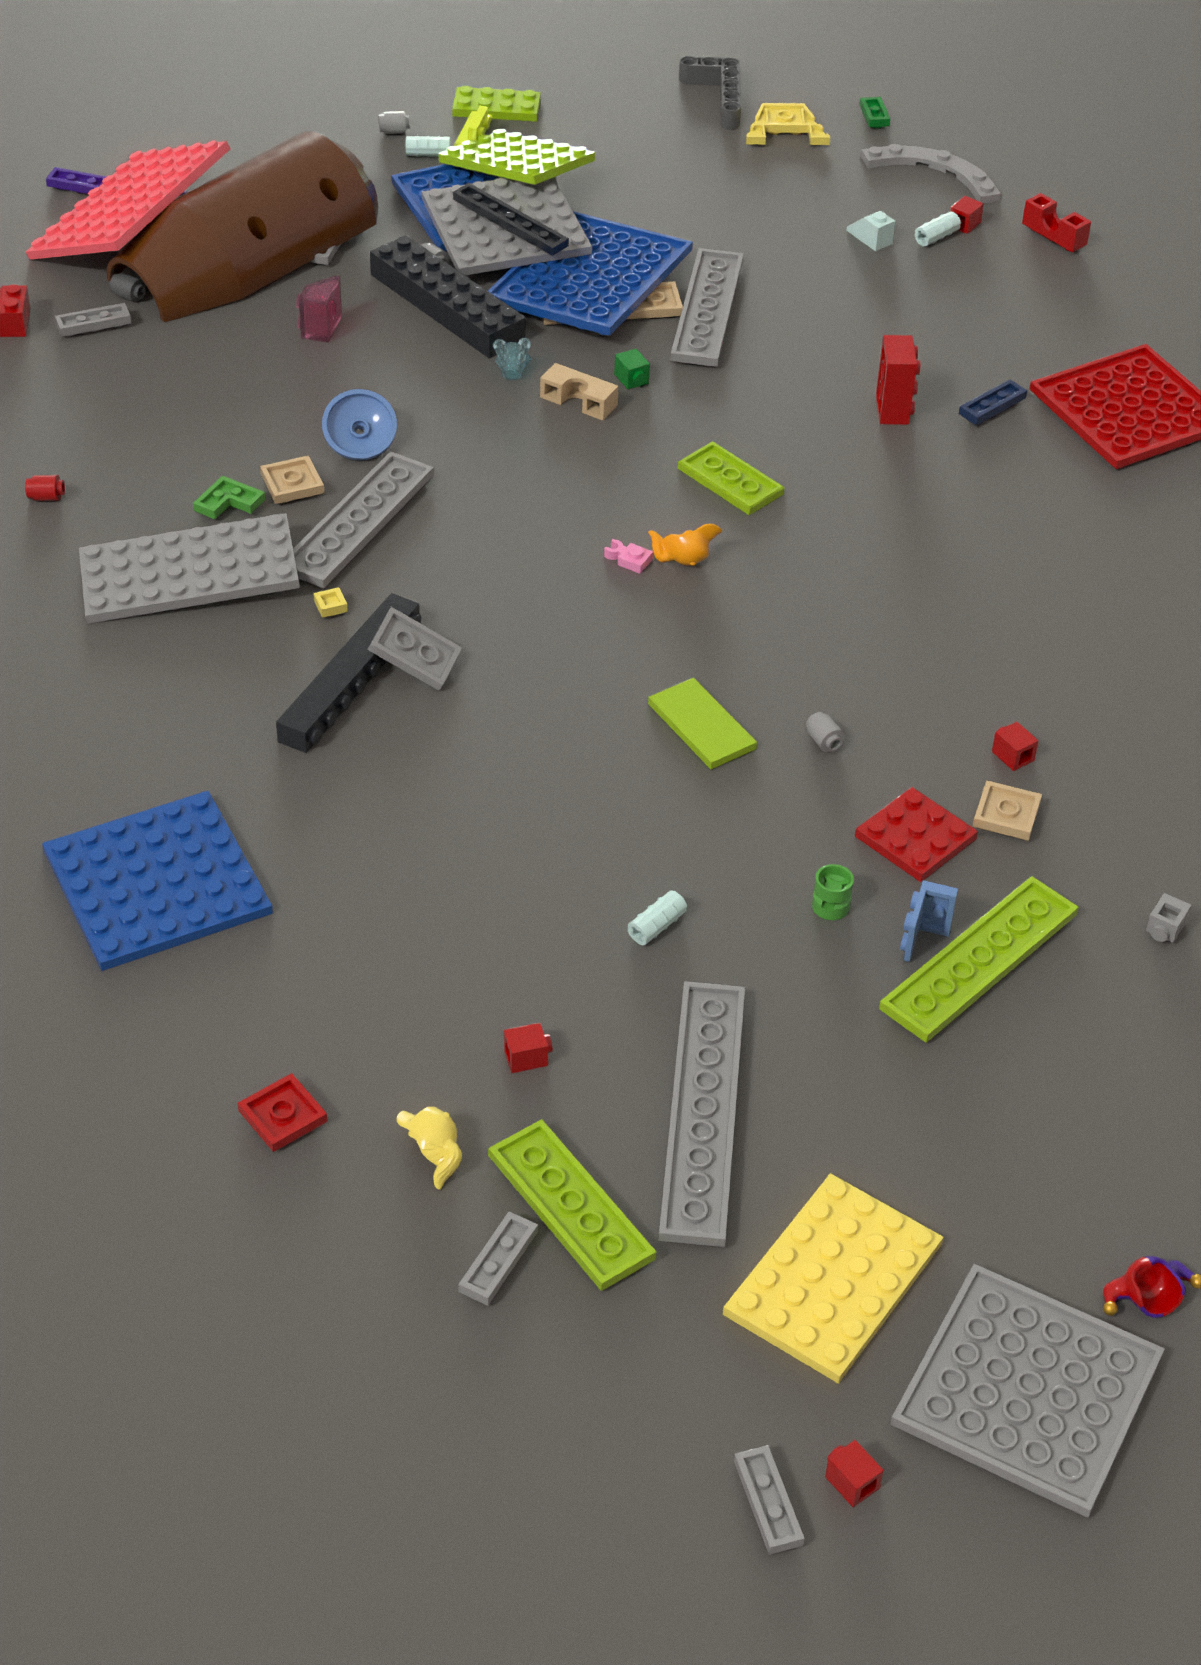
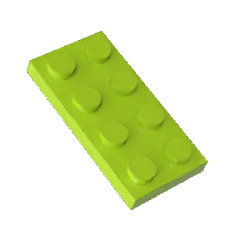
M457 87L452 107V116L469 117L471 112H477L481 105L488 107V114L492 115V119L537 122L541 92L533 90L516 91L509 88L500 90L490 87Z

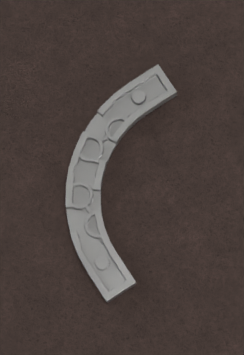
M899 144L861 149L860 157L867 168L890 165L916 166L917 162L929 165L931 169L944 173L949 171L956 174V179L968 187L979 202L992 203L1000 201V191L984 171L974 164L950 154L946 150L939 151L924 147L901 146Z

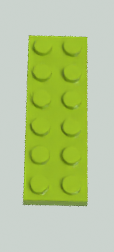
M542 1119L488 1148L489 1158L601 1291L656 1260L655 1249Z

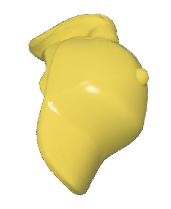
M434 1106L426 1107L416 1115L407 1111H401L396 1118L397 1123L409 1130L408 1135L417 1141L422 1154L437 1166L433 1175V1181L436 1189L440 1190L446 1180L457 1170L462 1159V1152L456 1143V1125L448 1112H443Z

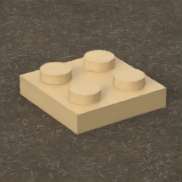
M309 455L260 466L261 476L275 504L324 493V484Z
M986 780L972 827L1029 841L1042 794Z

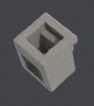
M1164 893L1150 914L1146 931L1159 942L1167 940L1174 943L1182 928L1186 926L1192 905ZM1166 908L1171 909L1179 913V915L1175 916L1173 914L1166 912L1165 910Z

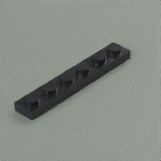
M467 183L453 191V200L552 256L569 246V238L471 183Z

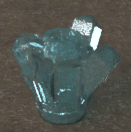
M528 338L519 339L518 343L509 342L507 344L502 339L495 340L493 347L498 356L495 362L500 367L505 379H519L524 367L532 359L528 354L531 346Z

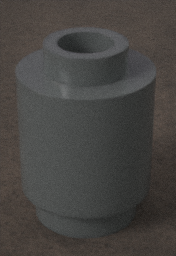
M125 273L115 274L111 278L110 289L116 296L133 302H138L145 296L146 287L143 280Z

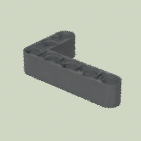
M684 56L680 58L679 81L684 84L720 85L721 126L728 130L739 128L741 117L740 61L732 57Z

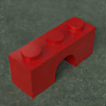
M1042 193L1026 200L1022 220L1023 225L1072 253L1087 245L1092 221L1076 212L1059 219L1056 213L1057 202Z

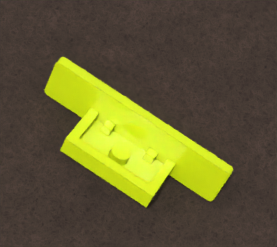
M480 105L477 112H471L454 146H460L464 141L477 140L478 136L485 134L492 121V115L488 114V107Z

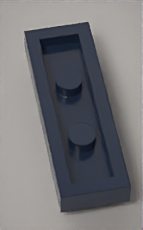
M1009 379L961 405L959 415L974 425H978L1026 399L1028 390Z

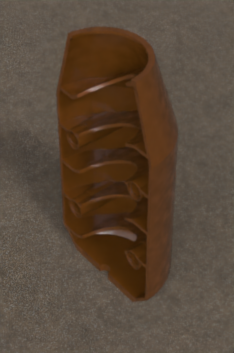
M301 132L274 148L177 197L109 261L107 280L110 282L115 274H120L126 267L133 269L152 293L163 322L172 321L243 299L315 259L316 254H324L328 248L334 245L337 247L377 224L379 204L374 184L364 172L363 164L350 150L317 132Z

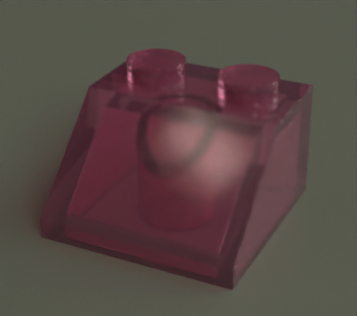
M332 276L307 284L302 293L298 294L296 299V308H299L297 326L301 329V338L329 342L342 317L340 276Z

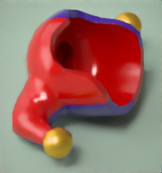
M1156 1256L1141 1257L1128 1267L1123 1276L1110 1281L1104 1286L1103 1297L1105 1304L1103 1311L1109 1316L1115 1315L1118 1310L1115 1302L1126 1299L1131 1300L1146 1316L1153 1318L1164 1317L1172 1313L1184 1298L1186 1289L1182 1280L1190 1282L1193 1288L1200 1289L1201 1275L1194 1274L1177 1260L1166 1261Z

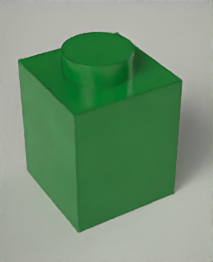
M637 349L615 354L614 375L627 390L649 384L650 363Z

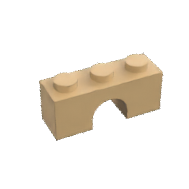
M555 363L540 378V398L562 405L570 398L582 399V413L604 421L618 406V385Z

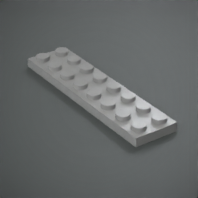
M698 248L671 350L670 361L718 367L744 253Z
M390 451L293 548L298 579L325 588L433 477L434 467Z

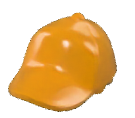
M705 524L694 531L687 530L683 534H669L664 539L652 530L648 534L652 539L654 556L659 562L664 563L675 560L685 566H694L708 557L709 542L719 535L722 529L715 524Z

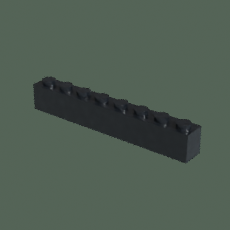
M391 593L276 721L278 743L307 753L313 745L318 744L326 730L335 724L339 715L349 708L353 699L363 692L367 683L372 678H375L380 668L388 662L367 649L389 609L393 607L421 623L419 603Z

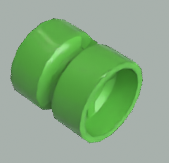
M829 864L819 868L816 872L812 908L819 917L834 921L842 919L849 913L854 876L848 868L837 864Z

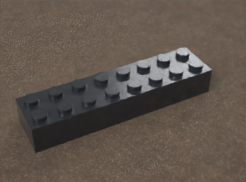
M407 235L370 251V272L374 278L490 359L525 341V316Z

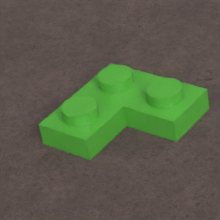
M221 476L193 502V510L213 519H216L229 506L251 514L265 501V492Z

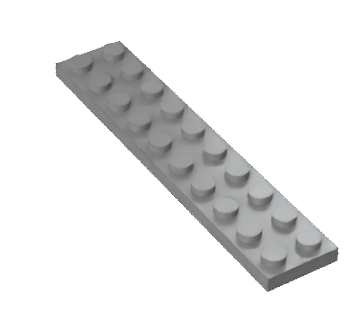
M684 981L658 1241L725 1247L745 987Z

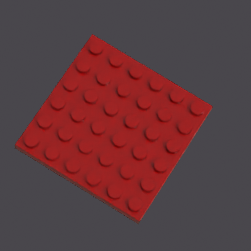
M1147 344L1030 382L1029 390L1115 469L1201 440V390Z

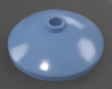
M353 389L337 395L327 405L322 417V431L326 442L337 454L351 460H368L381 455L391 446L397 432V418L391 404L378 393L365 389ZM357 429H362L364 433L357 434L355 431Z

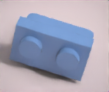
M923 880L920 892H913L910 908L914 909V911L907 912L903 930L908 931V933L904 932L900 950L905 951L904 961L910 962L919 930L949 937L958 894L957 888Z

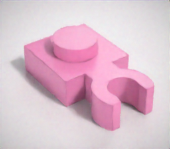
M612 539L611 548H604V557L610 560L618 559L619 566L641 574L653 560V551L632 543L626 547L619 540Z

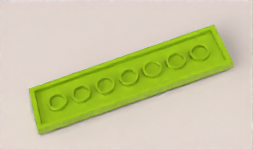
M1031 876L880 1001L879 1010L927 1043L1077 915L1079 907Z

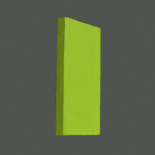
M713 441L678 461L677 469L749 516L784 495L785 487Z
M694 677L648 697V705L710 769L757 749V741Z

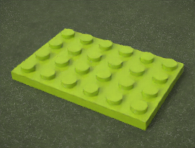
M504 129L494 130L490 135H480L474 141H464L460 146L448 147L447 151L438 154L440 163L534 185L595 161V152L588 151L585 147L574 148L570 147L568 143L556 144L553 143V140H538L536 136L525 137L521 136V133H506Z

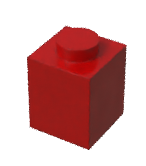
M964 196L951 206L950 212L957 214L961 222L958 231L968 234L981 223L984 203Z
M1016 721L1006 727H1001L995 732L992 752L1012 771H1015L1035 761L1039 741Z
M541 1023L504 1030V1053L511 1073L548 1066V1053L553 1051L550 1035H544Z
M856 1440L845 1447L843 1445L836 1447L829 1454L825 1478L853 1508L880 1489L884 1470Z

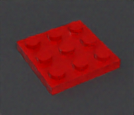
M913 787L909 788L857 827L855 831L857 839L919 882L925 880L974 842L978 834L976 829Z

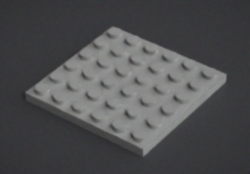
M554 177L535 185L508 178H497L491 181L472 183V185L569 238V246L553 256L453 200V191L464 185H454L441 189L434 188L422 192V201L456 270L463 275L592 254V245Z
M973 1264L891 1418L890 1425L1088 1518L1160 1363L1165 1348Z

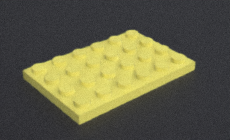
M830 1173L725 1304L723 1315L839 1384L943 1243L944 1237Z

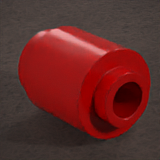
M33 475L32 478L26 479V496L34 501H59L61 495H65V482L60 479L59 475Z

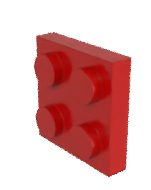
M292 1073L237 1103L238 1111L273 1152L328 1122L327 1113Z

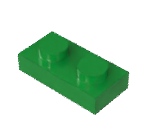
M881 97L860 98L859 106L869 127L881 128L890 126V116Z

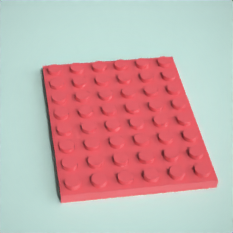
M213 140L207 144L198 142L192 146L180 145L177 148L166 147L157 151L156 149H151L143 153L141 151L134 152L129 156L130 160L119 165L113 175H109L102 180L103 184L89 191V196L86 199L77 202L71 212L63 214L60 217V222L47 228L46 234L43 237L35 239L31 243L32 246L26 251L27 256L32 260L119 251L230 150L227 141L216 142V140Z

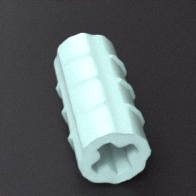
M406 136V156L439 157V153L447 151V148L451 147L450 137Z
M954 212L942 214L938 218H934L930 222H926L915 230V239L923 247L934 244L937 240H942L945 236H949L959 230L960 219Z
M671 890L628 924L627 930L629 935L639 945H646L653 938H657L659 933L666 930L669 925L676 922L687 911L686 901L676 891Z

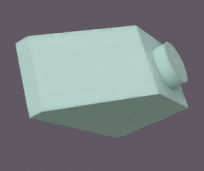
M878 211L847 226L846 231L874 251H878L893 244L895 220L884 212Z

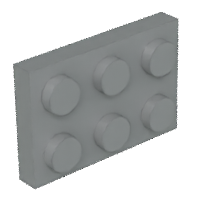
M391 607L367 650L439 691L462 647Z

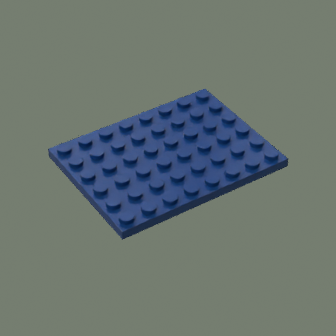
M573 211L592 245V254L512 267L488 290V292L517 312L528 313L538 318H546L560 324H568L582 330L586 329L597 332L600 335L610 336L693 250V242Z

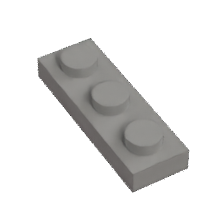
M120 303L56 315L55 321L59 333L63 337L131 324V316L126 304Z
M509 1211L458 1284L459 1292L488 1306L538 1233V1224Z
M769 1446L735 1453L734 1464L768 1554L771 1555L804 1546V1535Z

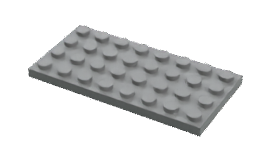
M287 513L79 547L87 624L300 588Z

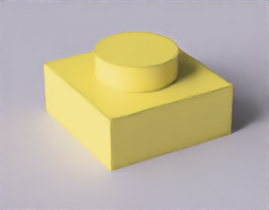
M339 587L314 593V602L322 618L348 612L347 602Z

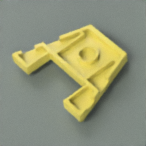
M762 103L755 117V122L752 123L750 132L746 135V144L765 145L766 133L772 135L780 133H791L793 135L808 133L810 145H830V135L823 132V126L815 122V116L804 103Z

